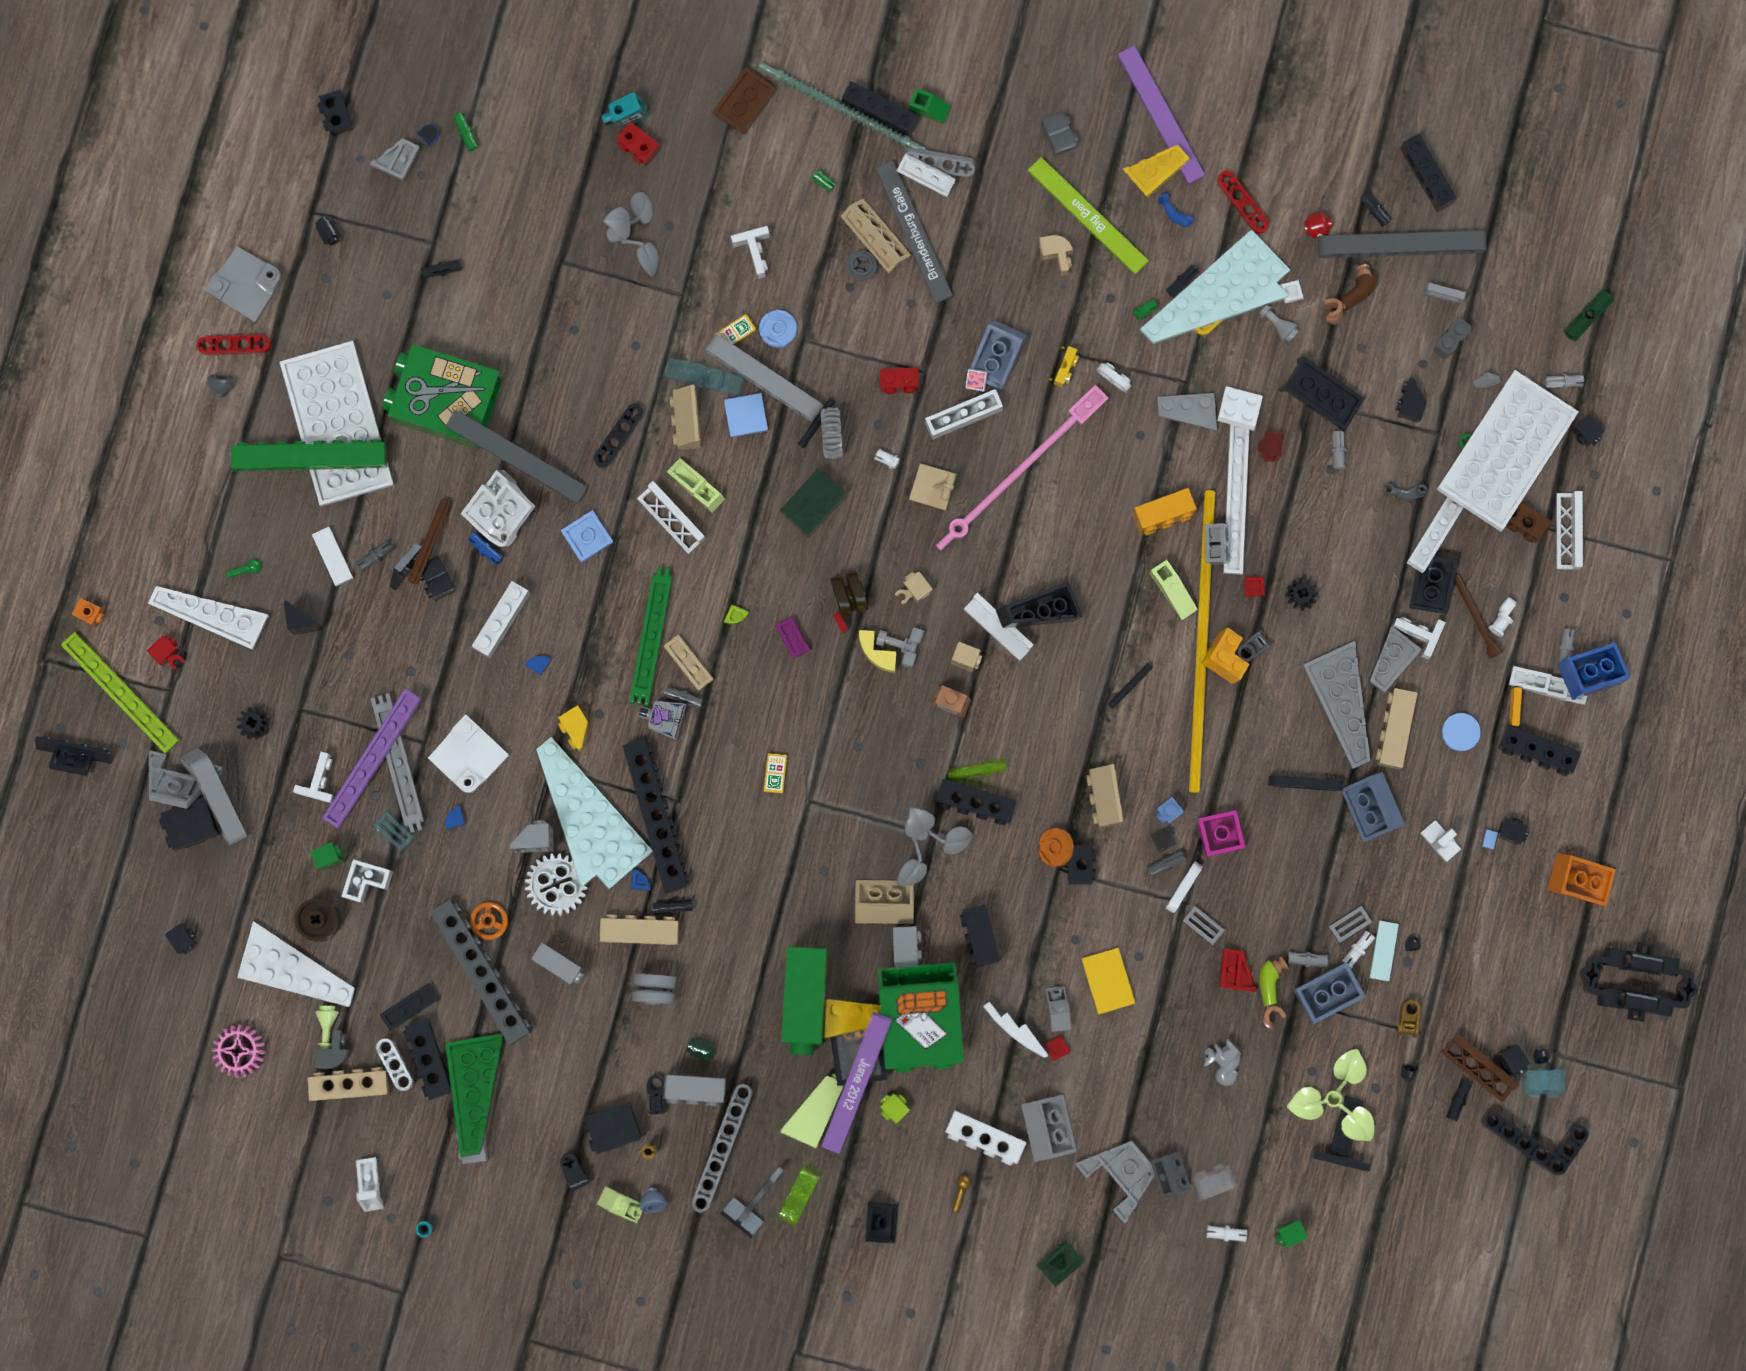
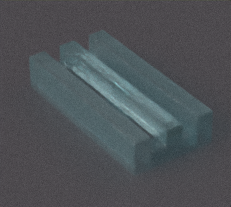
M387 811L373 824L401 852L415 838ZM387 817V818H388L390 821H392L404 834H406V835L408 836V838H407V839L403 838V837H402L391 825H389L384 819ZM383 823L403 842L402 845L397 843L379 824Z

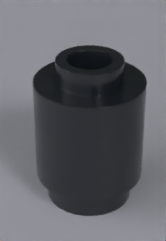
M325 216L316 221V230L323 243L330 246L337 244L341 234L333 220Z

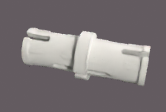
M1367 931L1364 932L1356 944L1351 946L1350 952L1342 959L1343 963H1347L1349 959H1352L1348 964L1351 969L1361 955L1364 956L1367 947L1375 940L1373 935L1367 941L1365 940L1370 934Z
M1207 1226V1231L1215 1233H1206V1238L1224 1239L1227 1242L1228 1240L1246 1242L1247 1237L1239 1236V1234L1247 1235V1229H1232L1230 1226H1225V1228Z

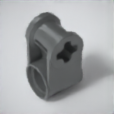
M1260 630L1236 651V655L1249 663L1269 649L1272 643H1268ZM1241 650H1247L1250 657L1247 659L1243 658Z

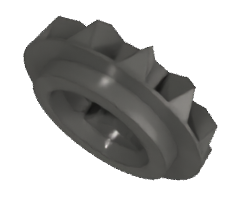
M856 251L847 260L848 273L854 279L861 281L870 279L876 272V259L867 251ZM858 260L862 264L867 263V265H865L866 272H864V270L857 269Z

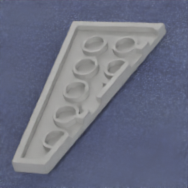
M1353 641L1302 665L1352 769L1370 761L1356 644Z

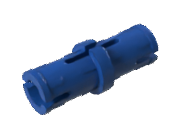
M476 532L469 537L468 542L479 550V554L487 557L495 566L504 558L492 547L490 542L487 543Z

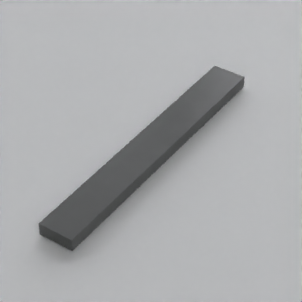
M456 409L445 425L446 428L576 504L580 501L587 488L585 485Z

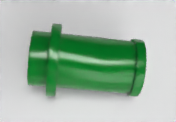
M817 170L811 178L814 180L813 183H818L829 193L836 185V182L823 174V170Z
M1150 299L1143 305L1136 306L1133 310L1135 318L1137 320L1145 319L1146 315L1158 309L1157 304L1153 299Z

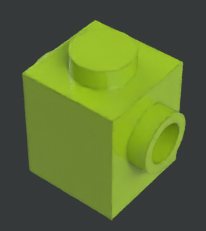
M887 1094L880 1101L882 1103L880 1106L882 1111L880 1113L887 1121L892 1119L897 1124L910 1111L905 1105L907 1101L900 1094L897 1096L895 1094L892 1096Z

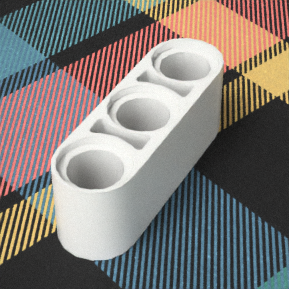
M391 1039L380 1040L377 1043L376 1049L395 1087L402 1091L410 1090L414 1085V1078L398 1047ZM385 1042L391 1045V1050L388 1053L382 1051V1045ZM395 1059L400 1062V1067L397 1070L391 1068V1062ZM404 1076L409 1079V1084L405 1088L400 1085V1079Z

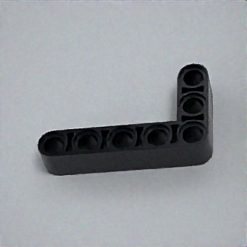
M1485 1113L1481 1119L1484 1128L1552 1175H1562L1566 1172L1589 1137L1586 1127L1574 1125L1567 1131L1555 1151L1552 1152L1498 1113ZM1491 1115L1496 1119V1124L1492 1127L1487 1123V1119ZM1506 1127L1512 1129V1135L1509 1138L1504 1136V1129ZM1576 1129L1582 1131V1138L1579 1140L1574 1136ZM1523 1138L1528 1140V1147L1526 1149L1520 1147V1141ZM1565 1145H1569L1572 1149L1571 1154L1568 1156L1563 1152ZM1540 1149L1545 1154L1541 1161L1536 1157V1153ZM1555 1161H1558L1561 1165L1558 1172H1555L1552 1168Z

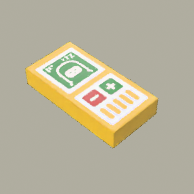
M745 314L716 334L735 345L757 330Z
M768 753L764 792L783 794L787 755Z

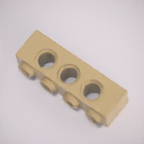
M383 1067L371 1068V1072L365 1073L363 1069L352 1070V1074H344V1071H333L330 1076H325V1072L313 1073V1077H308L309 1101L390 1094L388 1071H383ZM366 1077H370L373 1080V1084L369 1088H366L363 1084ZM348 1078L353 1081V1087L349 1090L344 1087V1082ZM328 1080L334 1083L331 1091L325 1089V1083Z

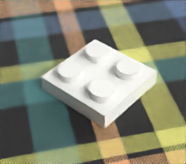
M1226 386L1217 421L1254 430L1263 396Z

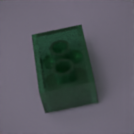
M817 468L780 509V513L806 537L810 538L847 497V492L822 470Z

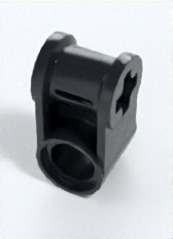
M572 1153L563 1155L560 1159V1166L571 1192L590 1184L577 1157ZM566 1157L574 1160V1162L572 1163L573 1167H569V1165H564Z

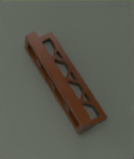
M1455 1034L1441 1052L1500 1102H1503L1511 1091L1519 1086V1083L1459 1034ZM1453 1044L1460 1048V1057H1453L1448 1053ZM1464 1058L1474 1059L1476 1069L1469 1070L1466 1068ZM1487 1070L1491 1075V1082H1483L1480 1079L1479 1071ZM1495 1083H1503L1508 1087L1502 1096L1495 1092Z

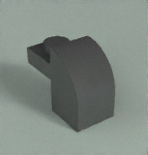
M343 1030L332 1031V1049H316L315 1068L334 1069L346 1062L350 1050H342V1046L346 1045V1034H343Z

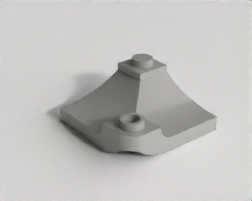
M236 246L224 265L212 276L204 291L227 307L257 323L280 285L281 273L274 266L265 263ZM269 273H274L272 278L267 277Z

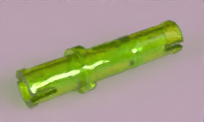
M1005 759L993 762L983 761L984 763L948 769L949 779L953 781L980 775L990 776L991 773L1007 771Z

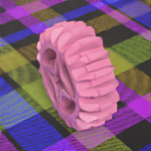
M232 1025L230 1026L231 1032L225 1028L223 1029L225 1036L222 1034L217 1035L221 1039L220 1042L216 1040L213 1042L218 1045V1048H212L213 1052H218V1055H214L213 1059L220 1060L215 1064L217 1067L223 1064L221 1072H225L228 1069V1076H231L234 1072V1076L239 1077L241 1071L242 1076L246 1077L247 1070L251 1074L254 1073L252 1066L255 1068L260 1067L256 1063L257 1060L263 1062L264 1059L259 1057V1054H265V1051L260 1050L259 1047H263L265 1044L258 1043L262 1038L261 1036L254 1037L257 1033L256 1030H252L249 1033V1026H246L243 1031V1026L238 1025L236 1031L235 1026ZM237 1035L233 1046L225 1047L227 1041ZM243 1036L251 1041L253 1049L245 1047L244 1040H242ZM239 1048L242 1050H246L247 1052L239 1053V1055L237 1056L238 1053L230 1052V1050H235ZM224 1053L232 1055L235 1066L227 1062ZM246 1055H253L251 1060L241 1067L243 1058Z

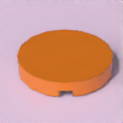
M1060 828L1048 829L1043 833L1039 841V855L1042 861L1054 867L1063 866L1069 862L1074 849L1070 834Z

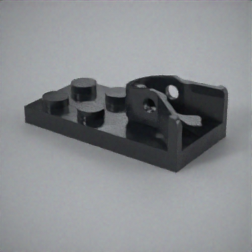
M1306 357L1297 358L1296 368L1285 386L1280 387L1279 391H1286L1339 429L1345 431L1365 398Z

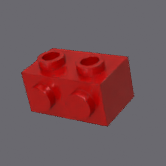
M631 122L628 123L616 138L617 147L623 153H630L636 163L639 165L643 163L646 167L661 150L659 143Z
M918 368L880 369L881 392L895 394L896 392L914 393L918 391Z

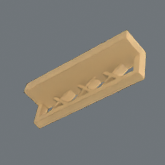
M864 199L851 204L841 215L842 219L888 273L892 272L899 263L911 256ZM861 206L866 213L862 212L858 207ZM871 221L875 222L878 227L874 226ZM883 235L887 236L890 241L885 240ZM895 250H898L903 256L900 257Z

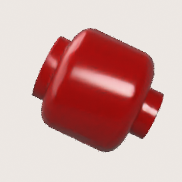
M1324 212L1308 215L1307 220L1304 221L1306 235H1310L1313 239L1328 236L1329 229L1333 228L1331 217L1327 218Z

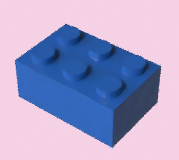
M1616 643L1569 657L1557 665L1572 700L1621 685L1631 678Z

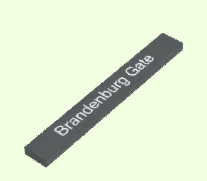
M893 160L876 167L877 174L934 303L938 304L952 298L953 295Z

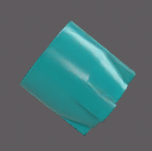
M427 1221L420 1222L416 1226V1233L420 1237H427L432 1233L433 1226ZM424 1225L429 1228L427 1233L422 1231Z

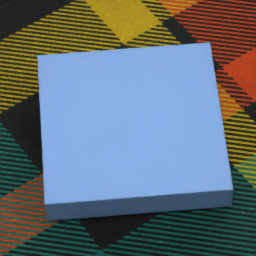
M761 393L724 400L731 438L768 431Z
M593 510L561 530L581 563L614 543Z

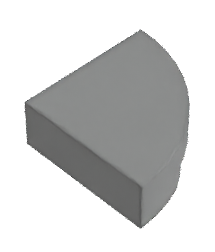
M1486 372L1474 381V385L1476 388H1487L1500 383L1501 379L1500 376Z

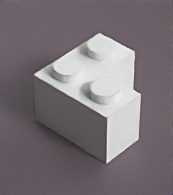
M353 860L342 897L364 903L369 885L388 890L393 871Z

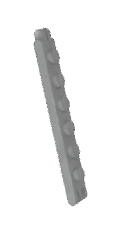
M386 693V702H384L383 696L379 695V704H377L375 697L371 698L378 728L381 727L393 708L390 693ZM400 733L386 758L405 827L409 826L410 832L413 833L415 832L413 824L417 825L418 831L422 830L421 822H424Z

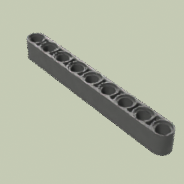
M1485 231L1329 235L1318 237V254L1320 258L1475 254L1487 251Z

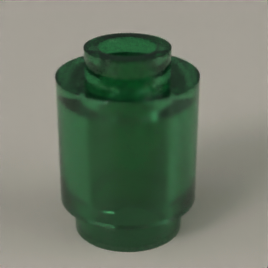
M692 1037L689 1041L687 1052L693 1057L708 1062L709 1059L714 1058L717 1048H714L715 1043L698 1037L696 1039Z

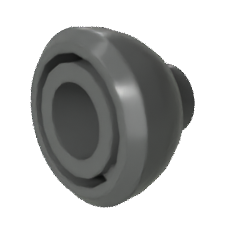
M214 374L207 377L208 386L213 391V396L225 397V393L230 391L234 384V380L229 376Z

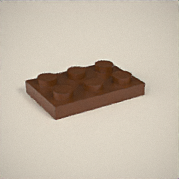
M745 67L716 106L713 114L744 135L775 93L776 88Z

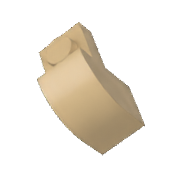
M1058 235L1040 237L1039 247L1042 260L1057 258L1061 276L1067 275L1069 268H1072L1070 257H1066L1072 255L1073 249L1071 244L1065 238Z

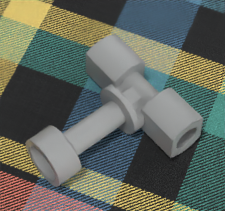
M913 628L910 638H905V641L889 637L887 636L888 632L880 630L876 645L883 646L886 643L902 648L901 653L905 654L901 665L913 668L916 648L921 643L924 631Z

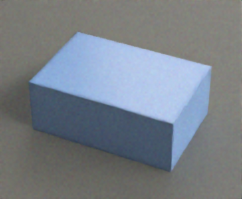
M1485 830L1481 847L1493 850L1498 832Z

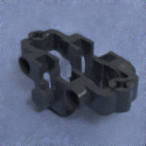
M1637 942L1636 951L1605 948L1603 957H1589L1586 961V967H1583L1580 971V978L1584 982V992L1598 996V1006L1628 1010L1627 1020L1640 1022L1645 1021L1646 1013L1672 1017L1673 1007H1689L1691 998L1697 993V986L1693 982V972L1679 968L1680 959L1654 954V944ZM1643 946L1647 947L1646 953H1643ZM1625 955L1631 956L1629 966H1624ZM1597 963L1618 967L1619 970L1645 972L1651 975H1682V981L1676 986V993L1680 997L1679 1002L1670 998L1658 997L1657 994L1634 990L1594 989L1595 983L1601 977ZM1591 971L1594 977L1586 976V973ZM1683 987L1690 988V992L1683 991ZM1620 993L1626 994V1000L1623 1005L1619 1004ZM1635 1011H1639L1638 1018L1634 1017Z

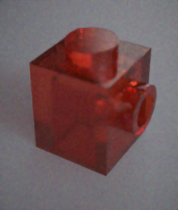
M1265 432L1262 441L1259 440L1257 452H1261L1260 458H1264L1266 462L1279 461L1284 435Z

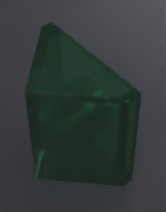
M1064 1238L1035 1265L1056 1288L1085 1261Z

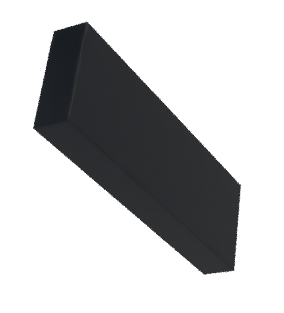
M428 983L381 1013L380 1016L389 1031H392L440 999L431 984Z
M1344 1095L1342 1104L1353 1112L1355 1108L1363 1107L1364 1101ZM1341 1109L1329 1152L1349 1157L1353 1139L1347 1137L1342 1130V1121L1348 1116V1113Z
M1314 1150L1311 1152V1158L1367 1172L1371 1170L1372 1164Z

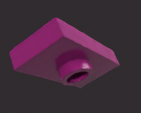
M792 616L775 625L793 659L810 651Z

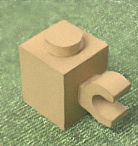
M912 572L905 577L904 587L907 590L900 589L895 593V596L905 595L906 598L901 602L902 605L906 604L912 597L919 603L930 595L933 589L920 572L916 574Z

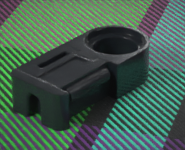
M653 1075L647 1080V1094H650L649 1104L652 1111L649 1112L650 1115L665 1114L667 1112L666 1099L663 1098L664 1079L658 1075ZM654 1078H658L661 1081V1087L657 1090L652 1089L650 1086V1082Z

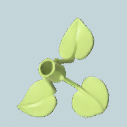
M1350 1050L1336 1061L1334 1075L1336 1078L1343 1080L1336 1091L1329 1092L1326 1099L1321 1100V1094L1318 1090L1312 1087L1302 1088L1287 1105L1288 1109L1300 1118L1314 1120L1323 1114L1321 1104L1327 1103L1331 1107H1340L1348 1113V1116L1342 1121L1344 1134L1354 1140L1371 1141L1375 1131L1372 1115L1362 1107H1357L1351 1112L1343 1106L1344 1098L1340 1093L1347 1081L1351 1084H1357L1366 1076V1064L1359 1050Z

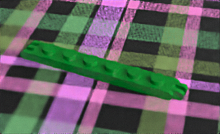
M658 566L657 573H653L629 704H634L635 697H637V705L641 706L643 698L645 699L644 706L649 707L672 576H669L670 568H666L665 574L662 575V567Z

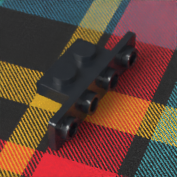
M36 736L35 738L36 749L53 753L49 763V769L87 776L92 761L112 763L111 751L105 748L90 747L86 744L79 745L66 740H54L49 737Z

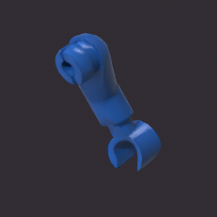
M1167 192L1161 194L1157 202L1159 205H1164V210L1170 221L1182 227H1188L1193 223L1194 220L1191 215H1184L1175 210L1174 206L1169 202Z

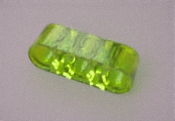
M804 1167L802 1168L778 1219L794 1227L796 1226L820 1175Z

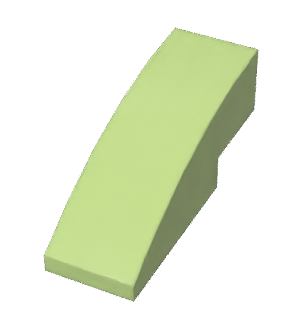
M681 458L667 471L670 476L711 513L725 500L720 492Z

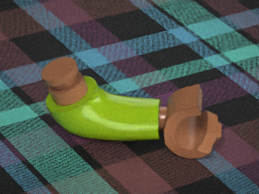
M1282 957L1278 958L1279 961L1274 960L1270 962L1267 960L1259 971L1263 1004L1266 1006V1010L1262 1014V1021L1268 1029H1272L1273 1024L1269 1019L1271 1011L1277 1012L1281 1019L1287 1017L1284 1011L1275 1005L1277 1003L1276 981L1280 978L1279 974L1283 972L1282 970L1288 969Z

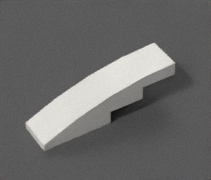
M1513 667L1510 686L1580 705L1586 704L1587 696L1572 700L1563 678L1520 667Z
M990 1002L983 1006L992 1019L1013 1039L1043 1058L1048 1056L1026 1024L1018 1028L1008 1013L1000 1017Z

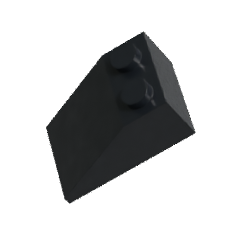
M1437 550L1423 573L1415 569L1409 608L1441 614L1448 613L1458 563V555L1456 553Z

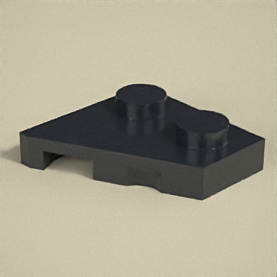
M416 542L394 567L389 587L395 591L408 575L417 559L421 546Z

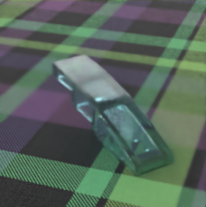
M669 358L664 376L667 378L735 396H740L745 380L743 376L728 374L722 370L707 368L701 364Z

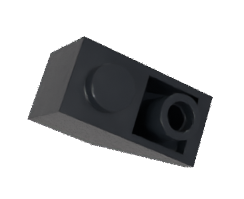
M1410 377L1407 382H1403L1401 388L1403 397L1402 400L1398 399L1395 410L1398 411L1397 417L1419 423L1427 401L1414 378Z

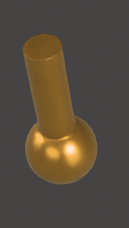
M960 1175L956 1180L958 1190L952 1207L953 1211H960L965 1191L971 1187L972 1182L967 1175Z

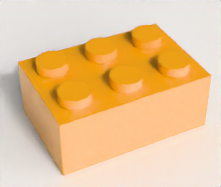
M1189 488L1135 507L1132 516L1139 534L1149 536L1156 533L1158 528L1163 527L1164 530L1174 526V523L1177 521L1184 523L1191 520L1196 511V506Z

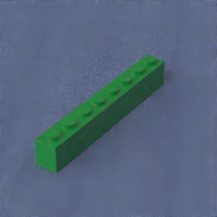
M372 439L370 442L351 440V443H344L342 440H333L332 443L313 441V444H306L304 441H295L294 444L275 442V445H267L266 442L248 445V443L242 442L237 443V446H231V469L234 472L387 468V445L380 439Z

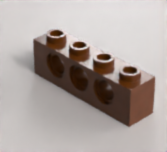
M1521 502L1515 510V516L1511 517L1508 521L1507 528L1515 533L1517 531L1521 533L1526 541L1537 543L1552 521ZM1523 519L1530 521V528L1524 527Z

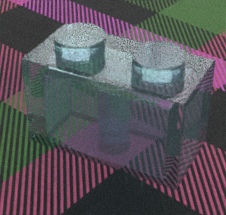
M1525 1071L1522 1074L1523 1094H1528V1098H1540V1094H1548V1098H1560V1094H1565V1071Z

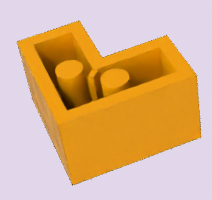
M1228 627L1218 632L1201 662L1231 684L1241 680L1250 665L1234 654L1243 638Z

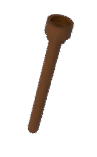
M1455 574L1454 582L1487 645L1486 653L1489 659L1503 653L1501 646L1494 643L1459 574Z

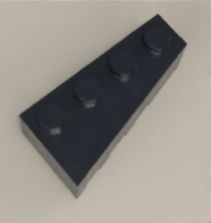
M1069 581L995 610L1002 628L1074 622L1083 617Z

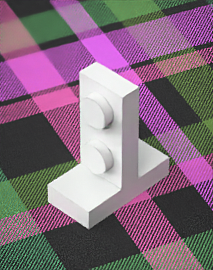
M767 226L731 236L733 248L745 244L749 245L758 279L764 278L765 271L768 270L765 259L761 260L759 254L763 253L761 244L756 242L770 238Z
M1404 617L1396 618L1392 626L1405 634L1426 642L1421 657L1428 660L1434 651L1446 622L1438 619L1431 632L1425 626L1418 625L1417 627L1411 624V621Z
M324 752L320 753L310 789L295 785L293 792L332 803L335 796L321 792V789H324L327 783L326 772L332 766L333 760L330 759L331 755Z
M1436 820L1420 833L1445 862L1461 850L1454 840V837L1457 835L1453 829L1445 831Z
M374 1157L356 1160L359 1193H357L358 1203L364 1212L384 1209L383 1200L380 1197L377 1159Z

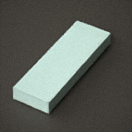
M1385 921L1378 922L1369 978L1389 981L1399 924Z

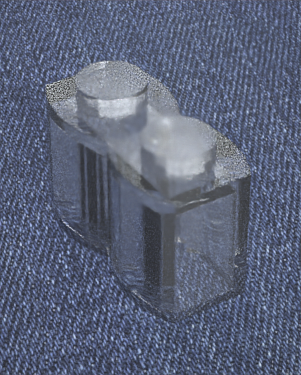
M1224 1163L1213 1166V1171L1208 1173L1205 1170L1194 1173L1195 1177L1191 1179L1199 1201L1237 1188L1230 1166H1224Z

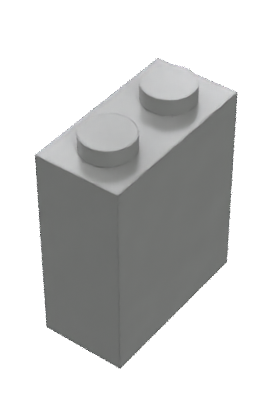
M541 943L531 958L573 986L575 983L579 984L585 975L582 973L584 971L583 968L544 943Z

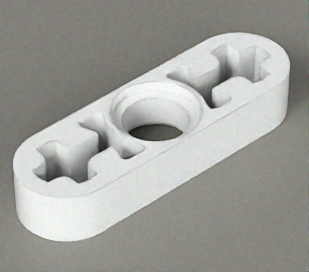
M1196 861L1192 864L1166 906L1167 910L1175 913L1203 868L1201 864Z

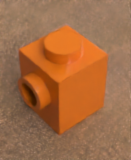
M80 598L71 615L96 627L97 624H101L103 621L105 610Z

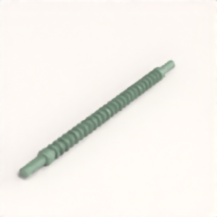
M763 62L758 66V69L770 74L776 81H782V84L787 83V86L791 85L792 89L796 88V91L801 90V94L806 93V96L810 95L811 99L815 98V101L820 100V104L825 103V106L829 105L830 109L833 107L834 111L839 110V114L844 113V116L848 115L849 119L852 117L853 121L858 120V123L862 122L863 126L867 125V128L871 127L872 131L877 130V133L881 132L882 136L890 137L891 141L896 140V143L899 142L904 148L927 149L910 140L909 136H902V133L898 134L897 130L889 129L888 125L883 126V123L879 124L878 120L870 119L869 115L864 116V113L860 114L859 110L856 112L855 108H850V105L845 106L846 104H841L840 100L837 102L836 98L831 99V96L827 97L826 93L818 92L817 88L812 89L813 87H808L807 83L799 82L798 78L793 79L794 76L789 77V74H784L785 72L781 69L776 70Z

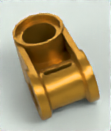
M1406 1000L1401 1004L1397 1035H1413L1414 1038H1417L1421 1010L1417 1001ZM1409 1003L1415 1006V1011L1412 1014H1408L1406 1011V1006Z

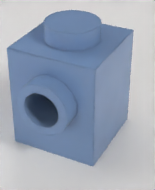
M1173 797L1155 810L1158 820L1167 826L1184 813Z

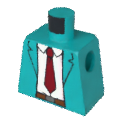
M635 92L608 105L610 112L601 115L606 126L615 122L619 127H624L629 122L634 123L649 117L643 100Z

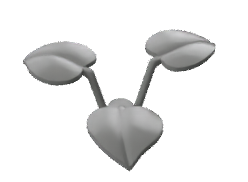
M639 192L632 196L630 203L631 210L636 216L635 219L630 221L626 209L619 207L612 210L603 222L610 227L607 230V237L610 242L622 241L623 244L629 243L640 246L637 249L638 260L647 274L653 277L659 263V254L655 246L649 242L644 245L642 242L627 240V237L630 235L631 224L638 220L642 224H647L652 219L653 208L651 201L644 192Z
M910 808L905 824V833L907 836L912 837L918 860L911 859L903 865L897 879L898 886L915 884L926 875L927 866L921 863L922 857L917 840H925L928 834L944 844L943 851L945 853L956 854L969 845L973 833L965 827H955L947 833L946 840L941 839L930 831L935 823L934 816L923 809Z

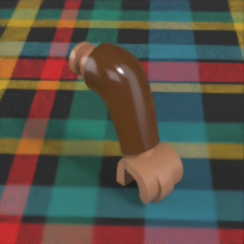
M1362 264L1356 268L1358 273L1356 285L1341 297L1340 300L1334 298L1324 300L1326 309H1337L1334 312H1329L1326 321L1328 323H1340L1344 317V309L1347 311L1359 304L1375 290L1376 275L1371 273L1368 264Z

